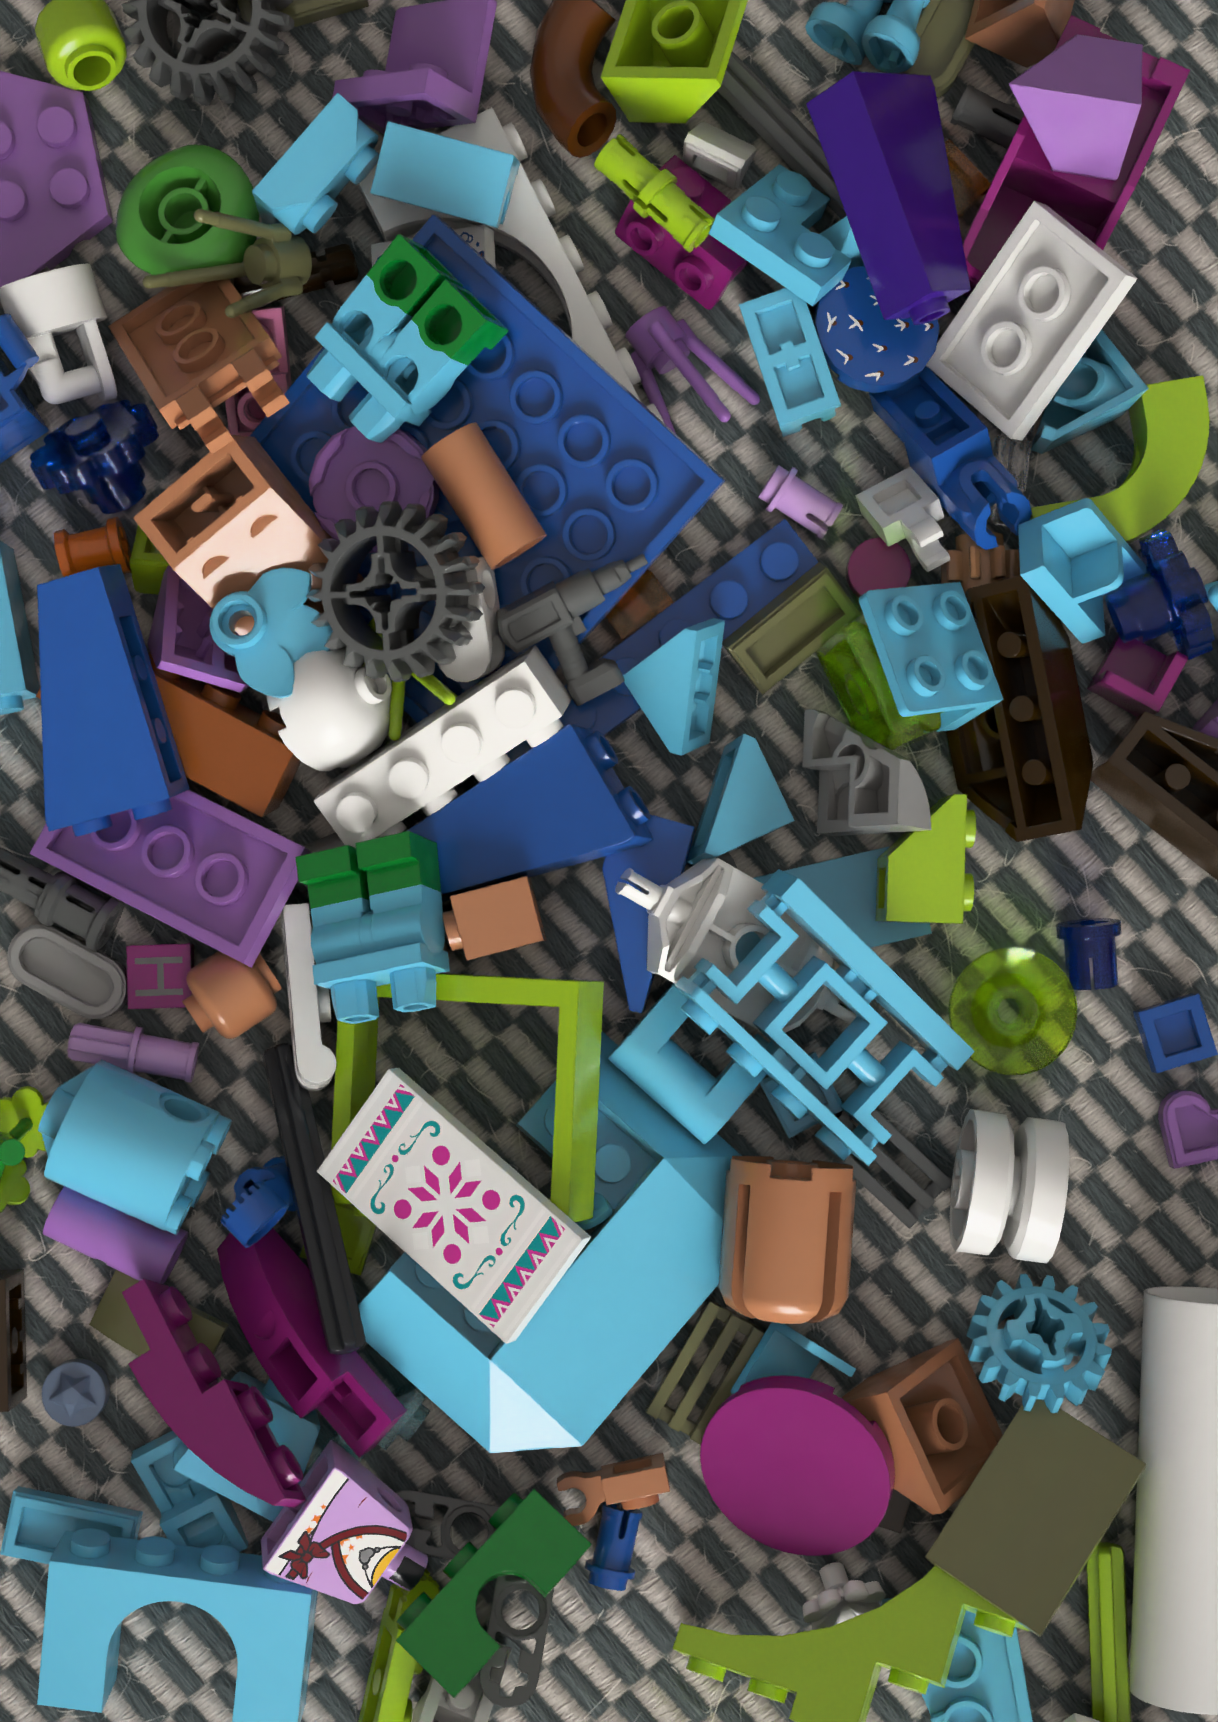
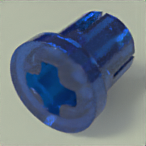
M1093 918L1071 920L1056 924L1057 938L1064 941L1067 988L1072 990H1091L1089 958H1092L1095 990L1116 987L1118 985L1115 936L1122 934L1121 920Z

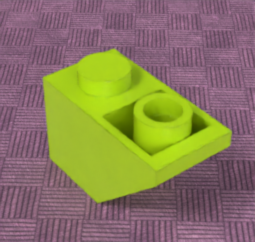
M953 794L942 797L930 808L932 830L905 832L877 858L875 921L963 924L964 911L970 912L974 902V878L972 873H965V848H972L976 837V815L974 810L967 809L966 794Z

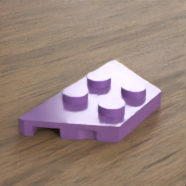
M0 71V287L11 282L36 275L45 267L52 270L70 256L72 249L77 243L83 240H90L111 224L113 219L89 102L84 93Z

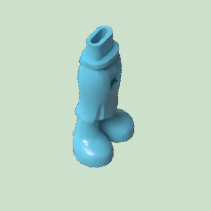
M848 0L846 5L839 2H822L813 9L805 28L814 43L844 62L861 65L866 55L870 63L882 72H904L914 65L918 57L921 39L916 33V28L921 11L927 7L930 0ZM883 3H892L886 15H879Z

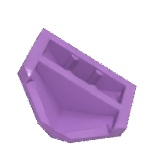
M168 565L163 574L147 643L156 668L237 692H242L250 686L239 676L235 656L224 652L211 636L209 624L213 609Z

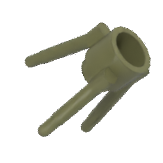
M197 209L194 212V218L197 222L261 238L256 240L254 245H250L246 249L243 262L149 275L145 276L142 281L145 288L153 289L247 277L253 284L261 286L263 290L228 305L225 308L226 316L235 318L282 297L301 295L303 285L307 283L311 276L312 258L305 240L299 235H292V232L282 223L266 224L220 212Z

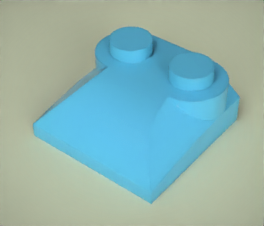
M339 93L331 99L252 190L262 223H282L294 235L300 234L306 228L312 233H316L335 212L338 203L334 199L349 181L355 185L359 184L378 162L379 153L374 148L379 136L359 119L358 110Z

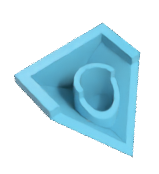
M1102 329L1044 409L1030 450L1043 454L1122 417L1149 389Z

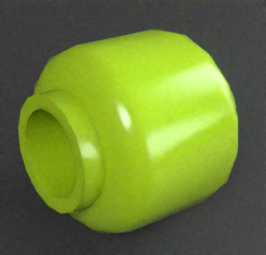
M52 0L38 15L35 25L37 43L48 72L58 84L73 90L93 91L108 85L123 69L127 58L125 40L114 12L104 0Z

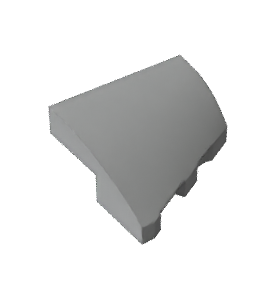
M815 709L805 710L802 767L820 771L818 834L845 836L932 830L927 793L917 770L910 760L849 727L824 711Z

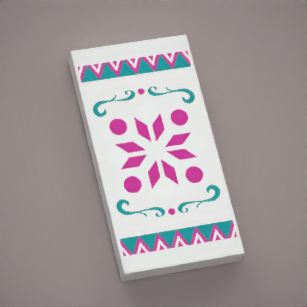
M400 1068L387 1070L317 1170L325 1180L506 1344L516 1341L591 1238L588 1233Z

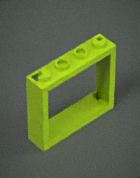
M436 974V1000L559 1007L551 1198L548 1199L574 1222L592 1219L594 1210L604 981ZM391 984L376 986L379 1007V997L392 998ZM378 1018L357 1024L337 1021V1064L334 1082L331 1150L375 1089ZM330 1184L334 1203L352 1204ZM353 1205L352 1214L354 1216L366 1217Z

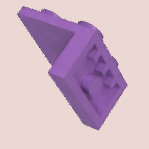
M444 0L399 8L395 13L385 71L366 70L362 77L335 80L332 98L339 93L358 110V116L362 122L382 134H385L387 121L419 130L476 123L497 1Z

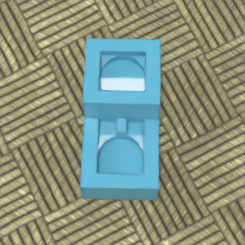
M173 1431L133 1451L131 1462L161 1512L160 1526L169 1540L173 1541L175 1545L199 1548L211 1545H227L237 1549L239 1552L248 1548V1540L230 1499L173 1470V1452L181 1442V1439Z

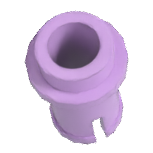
M778 465L758 498L768 503L765 510L771 513L774 508L816 534V537L821 540L827 533L828 527L832 526L839 515L843 504L835 502L795 476L798 472V469L795 467L787 471Z

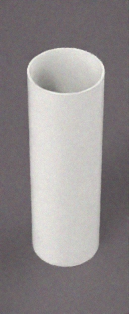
M1189 1286L1152 1287L1144 1290L1138 1459L1146 1463V1468L1137 1481L1129 1689L1135 1697L1154 1706L1186 1713L1218 1715V1288Z

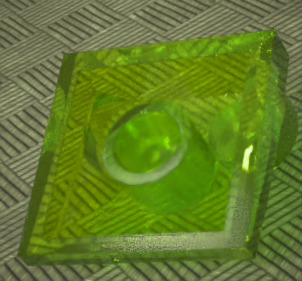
M854 621L843 626L816 651V655L851 728L894 752H898L924 739L940 728V714L944 712L903 717L899 714L867 625Z

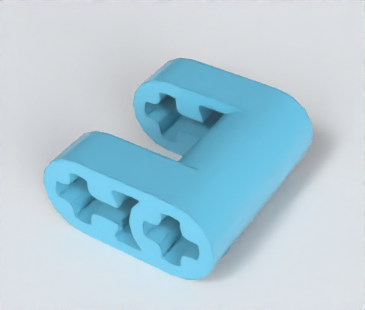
M672 983L611 1053L608 1060L705 1145L725 1125L767 1074L762 1070L754 1078L732 1059L715 1078L671 1039V1036L688 1018L681 1010V1007L688 999L674 986L675 983ZM758 1033L753 1036L763 1048L769 1044Z

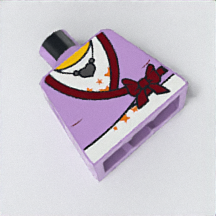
M330 1440L299 1484L307 1501L297 1507L284 1506L262 1537L263 1570L277 1577L352 1604L364 1602L381 1577L406 1591L412 1590L426 1570L428 1556L406 1544L413 1530L408 1505L343 1447Z

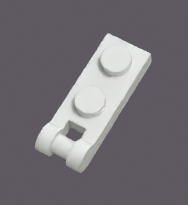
M309 903L285 905L282 910L281 928L295 1074L302 1088L308 1091H319L329 1085L337 1064L335 1054L330 1048L322 1045L320 1023L331 1022L330 995L328 988L314 985L312 965H315V959L311 948L313 923L310 921Z

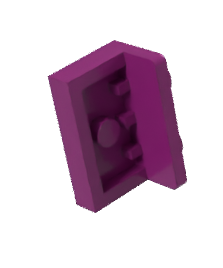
M676 155L659 169L660 171L668 169L677 177L676 185L693 202L714 218L717 213L732 202ZM630 199L615 229L616 236L704 308L711 310L719 302L729 283L750 262L711 235H708L692 252H687L666 229L650 216L646 218L641 217L633 209L634 202Z

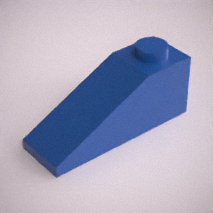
M651 814L650 819L644 823L654 839L643 846L605 856L602 867L629 1010L641 1014L645 1011L655 976L654 973L647 970L649 914L643 906L621 894H617L615 892L618 882H623L641 891L638 887L620 878L628 868L633 869L634 872L659 886L666 885L684 872L696 830L694 826Z

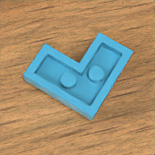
M781 164L717 213L709 231V235L811 306L816 304L843 280L852 262L849 257L834 248L827 238L808 230L822 218L830 198L815 189L804 176L789 171Z

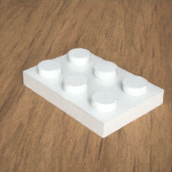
M1033 201L938 341L936 351L926 366L1010 439L1023 440L1138 278L1046 204Z

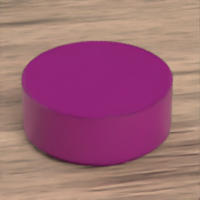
M872 538L861 543L853 551L846 565L847 583L858 598L869 590L906 587L911 576V563L906 551L898 543L888 547L882 538Z

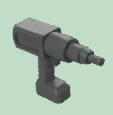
M642 553L627 562L623 560L610 562L591 572L590 568H587L557 584L552 581L496 611L497 626L501 639L516 653L549 637L566 679L567 689L576 706L594 699L625 681L621 670L614 660L601 658L590 665L587 664L576 637L587 631L579 615L606 600L605 594L626 583L632 577L631 572L647 565L648 562L644 554Z

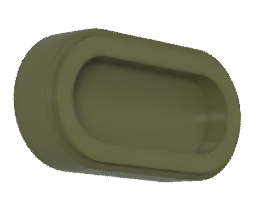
M930 0L927 7L922 9L916 28V33L921 39L918 57L911 68L897 74L931 75L936 97L939 98L946 94L953 86L975 46V43L965 39L974 0Z

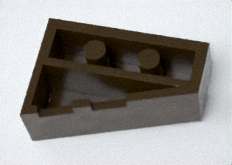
M1143 712L1122 727L1093 765L1091 781L1218 881V739L1151 713Z

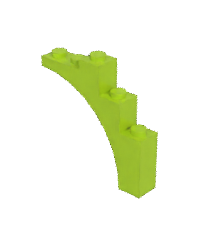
M934 1566L922 1579L882 1606L831 1627L783 1636L730 1635L681 1623L673 1649L689 1657L686 1669L721 1682L724 1680L726 1670L751 1678L747 1691L784 1704L788 1692L796 1694L789 1717L794 1722H866L881 1667L891 1670L888 1682L926 1695L929 1683L945 1688L966 1611L976 1614L975 1626L1002 1636L1012 1637L1015 1627L1026 1631L1030 1630L943 1570Z

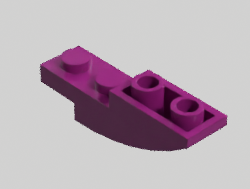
M274 1228L248 1248H245L229 1233L217 1248L221 1274L231 1306L258 1361L300 1419L318 1409L359 1458L376 1447L405 1414L406 1408L356 1351L342 1355L330 1354L328 1352L310 1271Z
M144 1278L123 1291L122 1294L150 1348L149 1351L134 1359L128 1365L145 1395L172 1431L210 1468L243 1491L273 1506L297 1507L307 1501L298 1482L303 1480V1472L297 1459L288 1447L278 1445L268 1423L273 1421V1414L266 1399L254 1386L249 1388L248 1384L226 1379L219 1383L216 1379L221 1377L220 1366L210 1349L203 1343H197L188 1325V1322L193 1318L192 1312L183 1295L173 1286L169 1287L168 1285Z

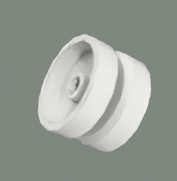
M975 1109L969 1110L959 1137L951 1185L950 1239L952 1248L955 1251L989 1255L997 1246L1003 1234L1005 1247L1013 1259L1048 1263L1053 1257L1060 1237L1068 1190L1070 1156L1069 1137L1065 1123L1027 1117L1020 1125L1014 1137L1012 1125L1007 1115Z

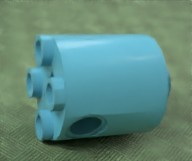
M101 1059L93 1066L59 1085L43 1113L38 1131L42 1133L48 1156L44 1176L53 1182L156 1228L177 1235L190 1207L194 1208L207 1184L210 1172L205 1171L212 1154L216 1155L220 1150L232 1120L220 1115V1112Z

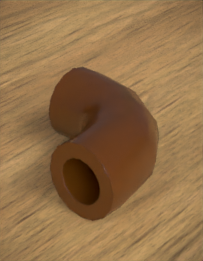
M552 0L536 31L530 66L532 90L536 111L556 140L572 156L581 158L591 155L603 146L613 132L617 120L616 109L612 103L599 93L595 87L592 73L595 53L616 19L593 0Z

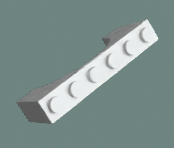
M492 107L477 114L476 123L455 125L438 134L514 155L519 162L528 158L523 142L512 122L502 126ZM520 163L503 225L499 224L498 229L488 226L494 230V243L517 254L544 277L562 304L568 319L572 339L640 401L633 385L641 382V379L629 352L625 347L615 351L604 330L613 324L603 300L597 291L586 294L576 274L584 270V266L572 239L568 234L558 238L548 217L556 214L546 187L540 178L530 183ZM377 165L358 184L360 192L385 242L393 241L398 234L407 238L414 237L432 214L440 217L453 230L484 225L372 195L370 192ZM653 403L646 406L654 415H656L664 423L659 411Z

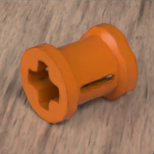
M118 517L107 519L106 526L80 533L69 534L65 529L54 532L56 556L64 577L96 567L121 564L123 574L131 573L129 564L131 558L130 547L125 530Z

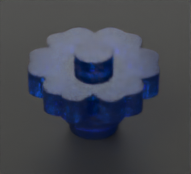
M122 400L104 404L95 408L86 416L68 420L59 429L48 434L43 440L45 445L30 455V467L44 490L56 488L59 494L82 490L88 502L98 505L102 513H118L139 502L146 494L147 489L143 483L145 472L139 460L146 455L144 447L153 443L159 437L158 426L145 403L132 406L129 400Z
M1161 529L1139 538L1141 549L1138 550L1139 558L1146 565L1147 572L1123 581L1118 587V591L1105 596L1109 615L1123 643H1127L1138 638L1141 643L1168 633L1170 637H1173L1178 651L1188 656V660L1213 651L1211 642L1215 638L1210 616L1204 605L1208 603V596L1199 573L1195 567L1190 568L1184 553L1178 550L1176 542L1169 531Z

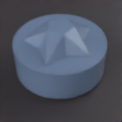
M81 1358L70 1359L61 1363L48 1374L42 1387V1403L48 1415L56 1422L71 1427L82 1426L95 1419L106 1407L110 1396L109 1380L103 1369L96 1363Z

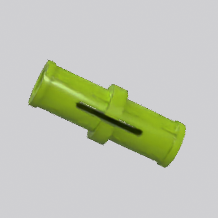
M622 134L617 135L616 139H611L597 156L594 167L625 192L634 202L633 209L641 217L646 218L650 216L666 229L687 252H692L694 248H697L708 237L715 218L693 202L676 185L677 177L668 169L660 171L653 163L651 164Z

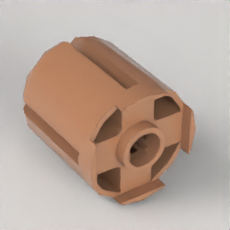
M732 1156L730 1169L726 1172L718 1286L726 1305L743 1316L781 1324L817 1323L839 1314L849 1297L856 1193L853 1165L812 1160V1162L775 1160L771 1156Z

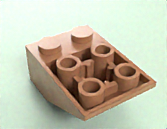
M231 435L234 439L232 442L214 454L209 452L133 517L171 568L212 609L222 598L231 593L239 591L248 592L263 573L273 569L294 568L306 571L312 576L310 590L322 587V579L315 577L308 569L313 563L328 562V558L317 544L321 543L323 539H330L332 537L321 527L317 517L255 437ZM358 573L357 583H360L364 578ZM307 598L304 605L315 609L319 613L324 612L322 601L314 602ZM252 616L240 618L235 624V631L240 636L250 633L254 627V618Z

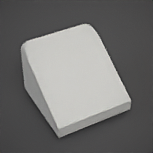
M700 122L688 132L684 140L682 161L693 170L732 189H738L756 154V147L709 123Z

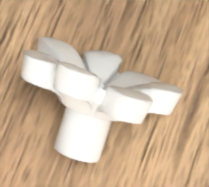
M842 1563L827 1564L819 1571L825 1591L818 1594L817 1599L804 1603L802 1606L804 1622L811 1623L812 1630L834 1626L836 1622L839 1624L880 1607L879 1601L883 1600L886 1594L877 1581L867 1583L860 1580L849 1581Z

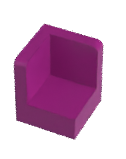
M1122 631L1116 635L1087 689L1136 717L1143 712L1154 715L1160 711L1189 657L1179 651L1166 656Z

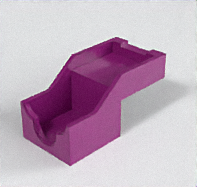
M1071 15L1054 51L1077 34L1119 40L1100 32V28ZM1142 51V105L1116 181L1051 171V165L1025 115H1023L963 241L971 290L962 295L969 297L1033 201L1046 204L1103 250L1141 177L1190 70L1163 57L1158 59Z

